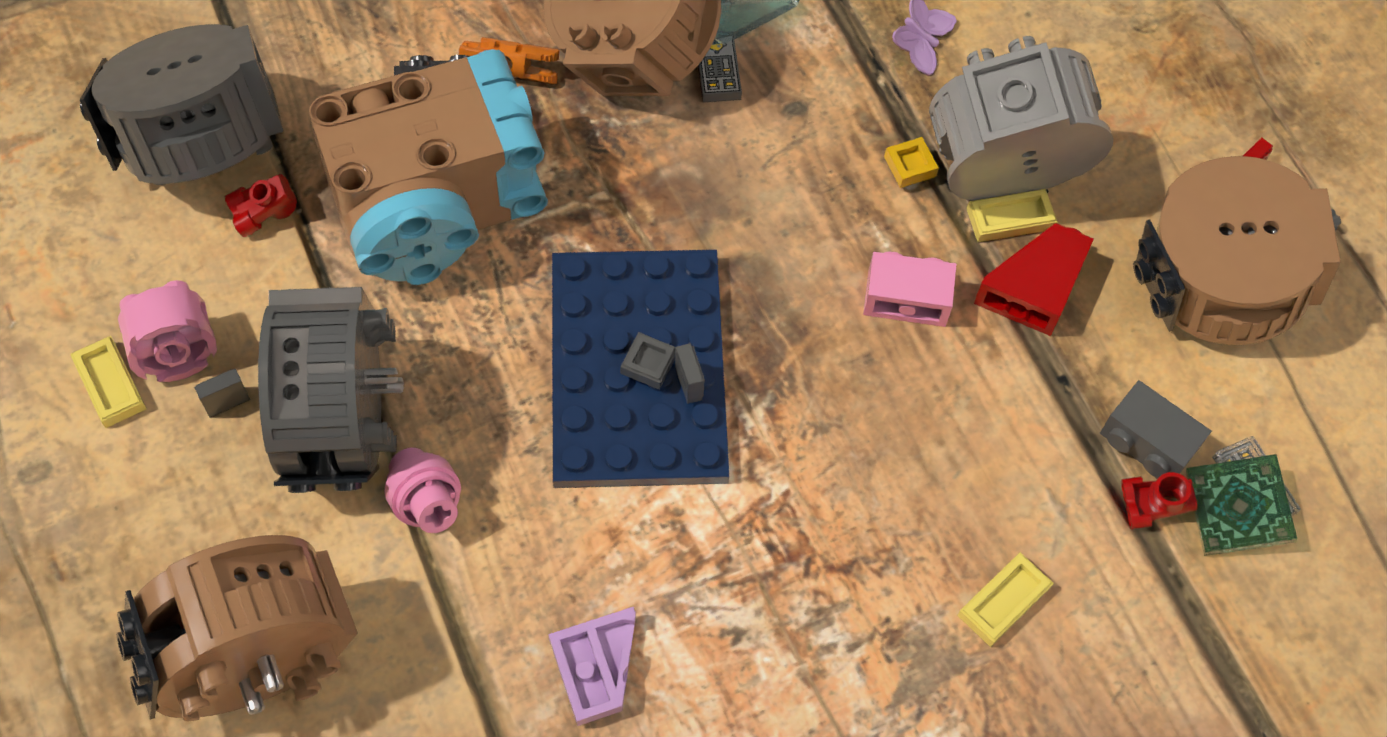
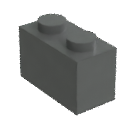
M1138 380L1111 413L1099 434L1104 436L1113 448L1129 454L1143 464L1148 473L1159 478L1168 472L1180 474L1212 430Z

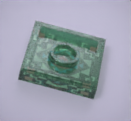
M1277 454L1186 469L1187 479L1192 480L1197 501V510L1194 512L1204 556L1296 542L1297 535Z

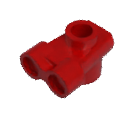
M282 174L267 180H258L247 189L241 186L225 195V202L233 214L234 227L242 237H247L262 228L261 223L271 216L276 219L289 217L295 210L297 203L296 196L291 190L288 180Z
M1165 473L1156 481H1143L1142 476L1121 479L1122 494L1131 530L1152 527V521L1197 510L1192 480L1179 473ZM1172 496L1176 498L1177 501H1168L1164 499V497Z

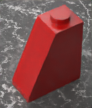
M1054 223L983 278L974 304L1051 336L1094 238L1082 234L1075 228L1064 227Z

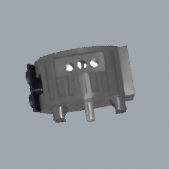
M220 24L195 25L170 30L142 40L119 52L110 60L102 58L80 98L81 113L86 121H90L97 136L98 149L103 156L107 157L112 170L116 171L123 159L127 169L137 176L138 181L155 185L203 178L225 170L255 152L257 155L266 153L273 147L269 136L284 131L273 88L248 25L232 29L231 26Z
M362 287L269 290V306H266L263 315L259 342L258 389L260 419L265 451L268 454L274 472L280 476L274 481V486H288V492L290 493L315 491L317 484H334V490L336 491L361 489L362 483L368 482L379 470V452H396L397 435H394V431L391 430V427H388L387 422L381 423V393H402L404 382L401 377H388V375L398 374L396 368H380L378 348L385 341L396 342L395 321L390 319L387 308L374 309Z

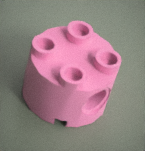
M180 280L170 281L163 287L148 289L140 294H130L120 301L121 312L118 316L120 332L122 333L129 368L138 377L147 379L146 374L156 375L158 382L185 379L202 371L208 365L206 358L211 353L213 357L215 356L217 351L216 339L209 324L205 301L197 292L190 290L186 282Z

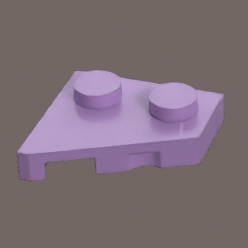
M634 607L548 634L577 726L623 710L636 619Z

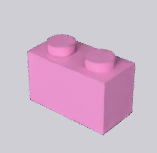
M873 252L868 271L863 315L946 327L953 307L956 263L944 262L938 258L921 259L907 257L897 252Z

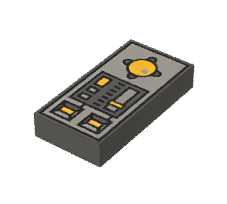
M733 30L717 31L709 51L698 65L703 103L741 100L742 89Z

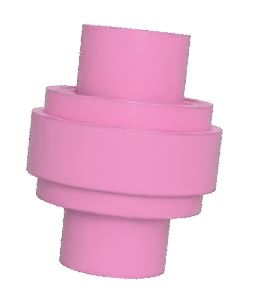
M407 448L398 452L390 461L389 474L384 490L386 500L394 515L401 522L414 527H420L427 533H439L446 530L457 518V504L461 492V484L453 468L443 457L423 452L418 448Z

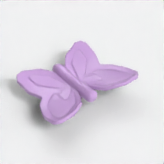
M910 0V17L905 19L906 26H900L895 30L892 38L893 42L900 49L909 52L910 59L920 72L929 76L933 74L937 66L936 54L933 48L938 46L939 40L934 36L942 37L952 31L957 20L954 15L938 9L928 10L924 0Z

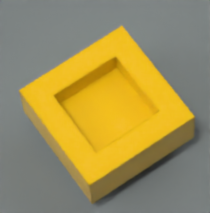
M923 137L887 147L885 150L884 158L900 188L937 176L939 167Z

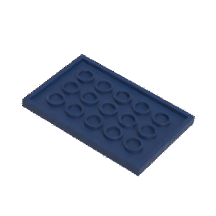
M717 250L552 253L553 488L729 484ZM638 332L674 347L691 343V346H694L705 378L704 396L701 401L687 404L675 368V361L660 390L620 374V367Z

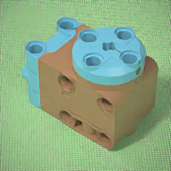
M485 50L477 55L328 93L317 97L309 107L314 137L321 155L329 188L351 253L356 259L360 272L365 275H372L390 281H407L412 285L429 283L439 277L442 270L457 261L465 250L478 240L479 229L516 218L535 215L547 206L548 199L536 172V165L542 161L545 153L532 124L533 118L527 94L523 86L517 87L505 55L500 50Z

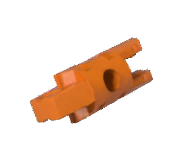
M482 37L481 42L464 41L459 47V55L468 56L477 55L485 50H500L504 53L514 78L557 84L558 73L556 71L530 65L531 59L546 62L559 60V49Z

